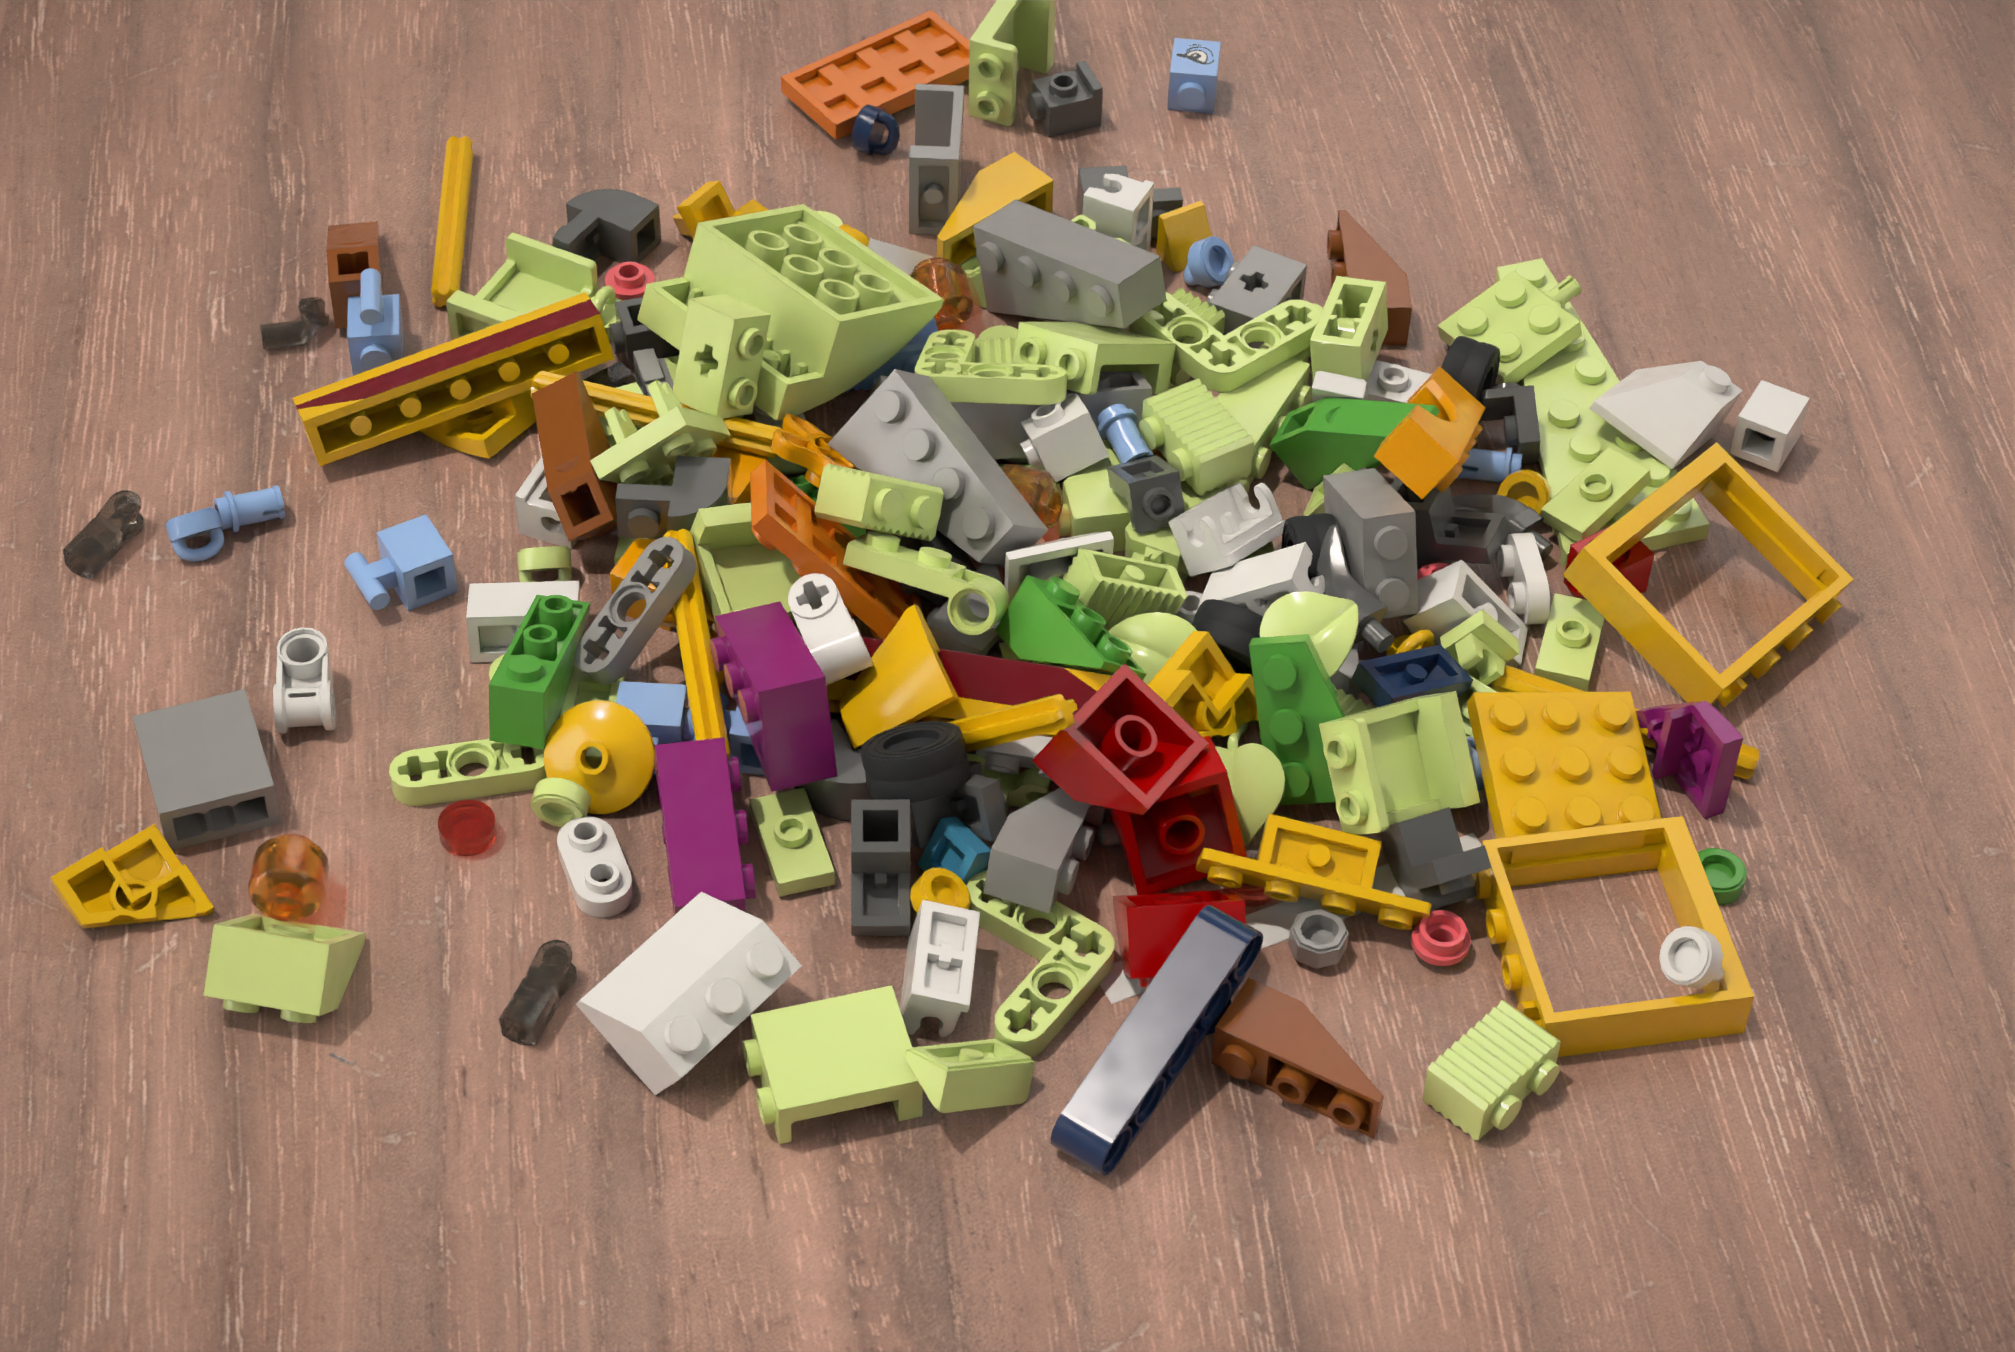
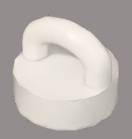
M1683 926L1672 931L1664 940L1659 960L1661 970L1670 981L1684 987L1700 988L1708 985L1711 981H1720L1724 976V971L1721 967L1723 958L1721 945L1716 937L1708 931L1697 927Z

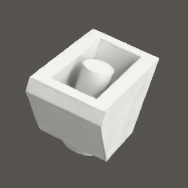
M1463 560L1417 580L1418 613L1404 615L1402 620L1412 634L1419 630L1428 629L1434 634V644L1440 645L1441 636L1483 609L1518 639L1519 654L1506 662L1505 665L1514 668L1521 665L1528 626Z

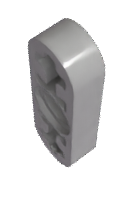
M662 537L646 547L578 642L574 655L575 663L580 670L595 682L611 684L619 680L628 671L692 581L697 568L696 559L678 540L672 537ZM667 562L673 563L669 569L663 568ZM650 583L656 587L654 592L648 588ZM646 599V607L641 616L634 621L626 622L625 617L629 607L638 600ZM617 629L624 633L622 638L615 634ZM603 651L609 653L604 660L598 659Z

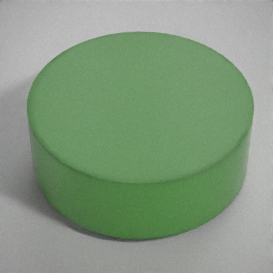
M1708 848L1697 852L1718 905H1726L1737 900L1743 892L1747 877V870L1743 861L1732 852L1719 848Z

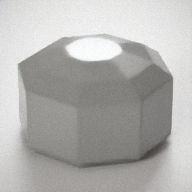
M1315 909L1299 913L1290 928L1288 944L1296 961L1318 969L1338 964L1347 948L1349 933L1340 916L1323 909Z

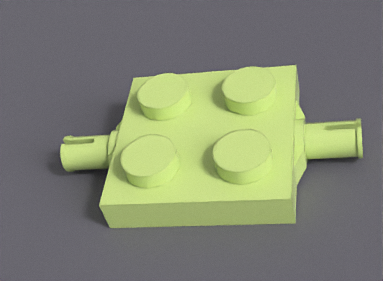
M1513 270L1438 324L1439 337L1449 346L1452 345L1458 336L1495 345L1500 349V364L1496 384L1517 383L1582 335L1581 322L1561 307L1576 295L1582 293L1581 286L1572 276H1567L1565 280L1550 291H1544L1536 288Z

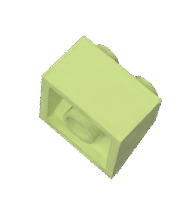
M255 913L214 924L203 996L223 999L222 1007L230 1011L257 1013L259 1012V1006L281 1009V1019L298 1023H315L317 1016L338 1009L364 947L366 933Z

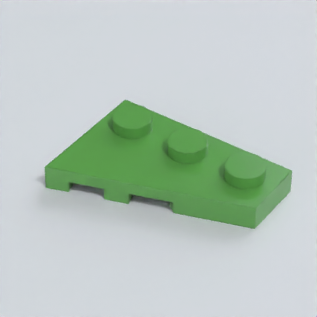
M1309 634L1252 638L1249 644L1261 744L1274 753L1280 760L1285 772V791L1279 805L1336 802L1327 760L1324 755L1319 724L1345 717L1336 699L1338 694Z

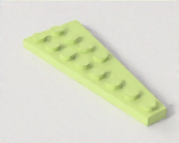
M1542 258L1497 267L1495 283L1514 270L1536 288L1544 291H1550L1558 285V282ZM1568 301L1561 307L1581 322L1582 335L1518 381V384L1520 386L1534 385L1540 433L1538 461H1540L1543 477L1551 488V499L1608 447L1650 469L1651 482L1599 530L1601 531L1613 525L1675 476L1677 471L1675 468L1672 470L1589 409L1594 400L1620 381L1570 301ZM1692 498L1642 538L1641 541L1652 551L1707 538L1710 523L1695 499ZM1552 527L1553 535H1557L1561 551L1559 561L1565 570L1570 545L1576 543V541Z

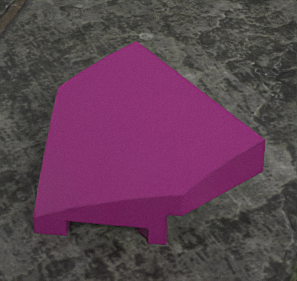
M1707 701L1662 705L1636 711L1640 728H1647V737L1650 740L1654 739L1657 752L1652 770L1654 779L1658 780L1674 774L1675 781L1704 819L1724 813L1743 741V736Z

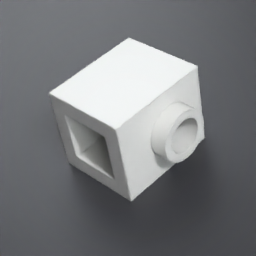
M1761 380L1738 416L1729 454L1778 472L1801 436L1810 398Z
M1078 395L1057 404L1042 405L1033 411L1030 418L1021 422L1028 437V440L1020 443L1021 448L1033 472L1043 468L1052 484L1109 456L1089 411Z

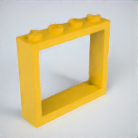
M1717 442L1583 547L1563 573V576L1686 702L1707 701L1713 705L1718 701L1723 708L1733 702L1748 687L1743 681L1746 676L1751 673L1758 680L1780 660L1781 657L1776 652L1779 648L1784 646L1791 652L1803 642L1814 630L1809 625L1812 620L1816 619L1821 625L1828 621L1843 606L1836 598L1854 580ZM1699 493L1807 600L1721 674L1611 564Z
M1683 816L1482 841V846L1485 845L1492 868L1472 874L1477 893L1475 898L1477 900H1484L1487 909L1486 930L1490 943L1492 945L1499 944L1502 953L1501 972L1504 985L1508 991H1515L1518 1000V1011L1561 1041L1558 1057L1744 1033L1754 994ZM1657 869L1679 927L1691 926L1706 930L1714 935L1721 945L1723 954L1721 967L1724 971V976L1720 981H1711L1708 985L1703 986L1705 993L1554 1012L1511 887Z

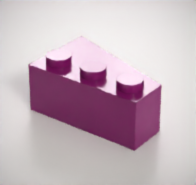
M781 602L715 616L718 637L710 639L713 663L717 672L724 671L729 694L736 700L771 792L838 776L825 675Z
M724 737L655 745L656 790L658 803L661 806L662 834L666 846L673 914L678 913L700 892H704L745 912L746 899L756 898L752 863L741 865L739 845L748 844V829L745 810L734 811L732 792L741 791L738 757L727 758Z

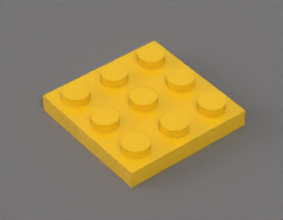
M1631 691L1473 692L1466 703L1496 839L1662 819Z

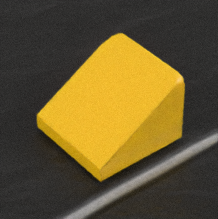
M1202 201L1159 215L1156 253L1173 272L1185 270L1188 263L1189 249L1194 242L1212 237L1205 205Z

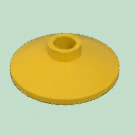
M588 701L570 708L557 719L546 739L544 766L547 778L567 779L586 789L591 797L588 813L591 814L613 813L633 804L649 786L655 770V745L646 724L631 709L612 701ZM591 747L599 749L602 754V763L596 769L591 768L585 759L586 753Z

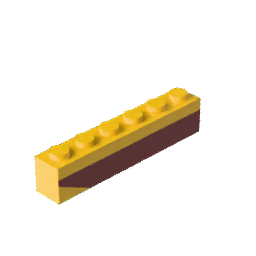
M584 292L301 394L292 399L319 466H323L531 390L534 375L539 371L568 376L574 372H581L615 358L601 314L587 293Z
M862 637L869 655L872 657L884 640ZM940 649V652L937 654L959 699L921 718L920 722H951L1061 694L1065 700H1074L1078 708L1072 713L1074 716L1112 675ZM861 671L826 686L831 714L841 715L839 702ZM1060 730L1038 736L1053 738Z

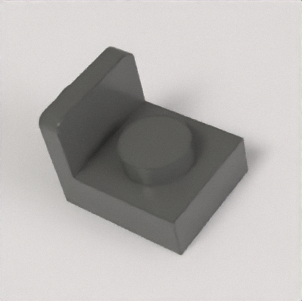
M1501 383L1491 389L1483 390L1481 392V404L1486 408L1481 416V420H1504L1506 447H1515L1516 453L1522 454V465L1537 464L1540 450V433L1534 385L1520 386L1516 383Z
M1155 455L1107 467L1110 488L1128 501L1132 528L1136 532L1143 533L1170 526L1169 521L1185 512L1179 471L1159 456Z

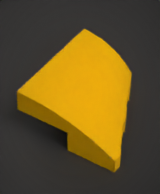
M531 390L419 431L458 451L490 459L536 422L533 399L530 394Z
M915 604L905 610L871 657L873 666L861 671L839 702L843 723L854 749L862 747L867 740L883 731L914 723L959 699L937 654L940 652V649L919 606Z
M1193 631L1148 684L1157 695L1202 737H1225L1238 732V726L1253 720L1258 721L1253 676L1251 674L1235 673L1208 631Z
M155 823L107 852L101 847L51 876L53 891L82 929L201 917L214 911V906L186 864L182 865Z

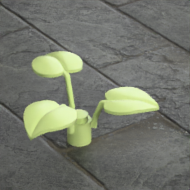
M1305 591L1286 594L1272 603L1265 612L1260 625V637L1309 634L1331 678L1343 665L1354 644L1358 629L1359 609L1352 600L1316 592ZM1156 612L1129 617L1115 625L1108 632L1132 648L1133 653L1131 657L1147 674L1143 681L1148 685L1188 636L1197 630L1187 620L1179 616ZM1256 720L1238 726V732L1230 734L1228 749L1215 746L1228 773L1244 846H1248L1253 841L1258 831L1265 824L1267 816L1274 814L1283 798L1286 781L1285 772L1280 760L1268 748L1257 743H1248L1238 747L1242 733L1247 730L1248 725L1257 722Z

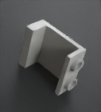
M916 84L915 145H910L909 234L938 235L960 201L963 166L964 86Z

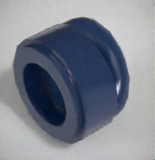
M867 104L862 107L855 120L852 131V146L856 151L870 155L874 153L879 155L891 154L897 148L900 140L899 125L891 114L886 113V110ZM885 127H887L888 139L885 143H881Z

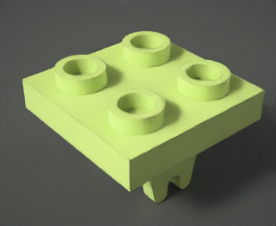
M655 380L648 385V389L660 417L637 430L624 409L618 412L615 407H612L605 412V416L616 445L593 458L590 462L600 480L621 484L665 485L674 477L673 471L675 470L677 456L710 457L718 449L716 444L731 435L722 417L683 408L667 382L661 385L658 380Z

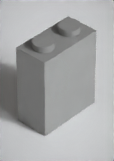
M1375 468L1323 475L1325 513L1332 514L1339 526L1346 563L1351 576L1387 607L1383 619L1417 614L1418 586L1415 510Z
M245 689L132 716L162 833L172 850L281 823L274 783Z

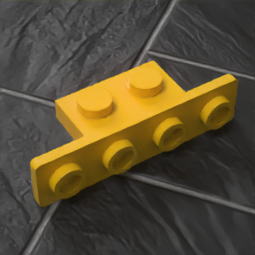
M1269 814L1266 818L1257 860L1204 848L1196 866V871L1207 873V880L1219 886L1240 888L1243 882L1265 888L1264 894L1280 901L1297 902L1300 896L1322 902L1321 909L1337 915L1354 916L1356 910L1377 915L1378 923L1399 930H1411L1413 924L1416 925L1423 917L1428 918L1430 916L1432 904L1429 902L1372 889L1382 841Z

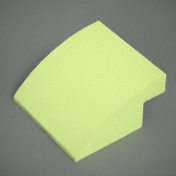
M805 204L699 222L684 276L647 284L637 320L680 351L689 298L727 294L771 314L767 333V345L763 354L757 385V397L754 405L776 421H779L787 413L798 415L830 401L879 369L925 327L941 309L944 299Z

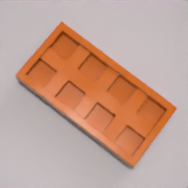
M930 10L782 76L781 92L837 140L852 133L859 111L867 104L886 110V113L894 114L915 104L916 84L957 85L968 80L970 41L934 11Z
M766 459L750 473L751 528L757 540L771 551L778 549L791 560L795 571L800 577L817 573L831 578L838 588L850 617L857 616L868 625L875 639L885 640L907 608L915 604L919 606L922 612L920 596L914 592L911 595L904 593L897 581L844 565L843 560L847 544L857 537L838 522L817 518L814 512L816 502Z

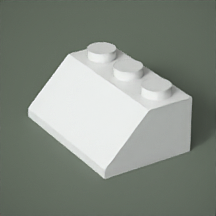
M700 892L582 997L576 1005L651 1092L657 1095L689 1072L802 965L763 920L704 892Z

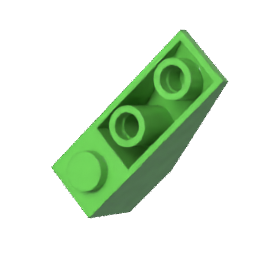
M1324 397L1288 412L1269 446L1306 490L1318 486L1323 481V475H1330L1343 463L1355 471L1364 467L1371 469L1381 465L1382 463L1374 457L1381 442L1417 404ZM1418 404L1437 417L1439 409L1435 405Z
M1027 575L995 629L1012 651L1022 660L1036 664L1113 675L1125 663L1142 680L1147 675L1131 657L1133 653L1132 648L1124 641L1112 636L1104 628L1106 620L1094 610L1083 605L1078 599L1080 592L1076 587L1058 577H1052L1048 582Z
M536 595L489 683L490 741L545 749L548 734L561 715L575 666V649L583 637L590 612L589 602L571 600L562 595Z

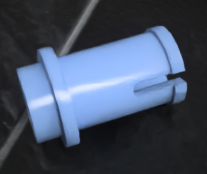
M1115 404L1100 413L1098 416L1099 425L1097 427L1099 435L1103 439H1108L1121 464L1154 456L1136 426L1137 415L1132 409H1127L1124 404Z
M1507 447V452L1472 448L1468 452L1470 454L1469 458L1461 466L1463 468L1462 472L1456 479L1464 478L1502 483L1509 474L1521 470L1522 454L1512 453L1513 448Z
M278 485L237 495H232L230 491L223 492V497L214 499V509L217 510L222 530L230 528L232 533L239 532V526L285 518V511L282 509L285 508L283 497Z

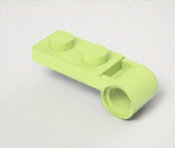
M868 531L867 535L863 534L847 544L843 560L844 565L948 597L947 613L949 620L961 633L967 635L984 633L1002 619L1009 606L1008 592L1000 581L993 577L967 570L964 565L951 562L952 555L943 550L931 547H921L919 551L899 545L900 539L898 537L881 531ZM970 593H976L985 598L989 605L988 618L979 617L970 610L968 605Z

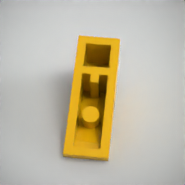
M1015 151L978 171L937 236V275L944 279L943 275L946 274V271L976 255L977 247L973 226L1016 199L1052 213L1054 180Z

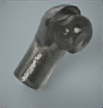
M321 297L301 299L298 306L300 316L295 320L261 324L263 348L300 346L310 342L328 326L330 314L325 312V301Z

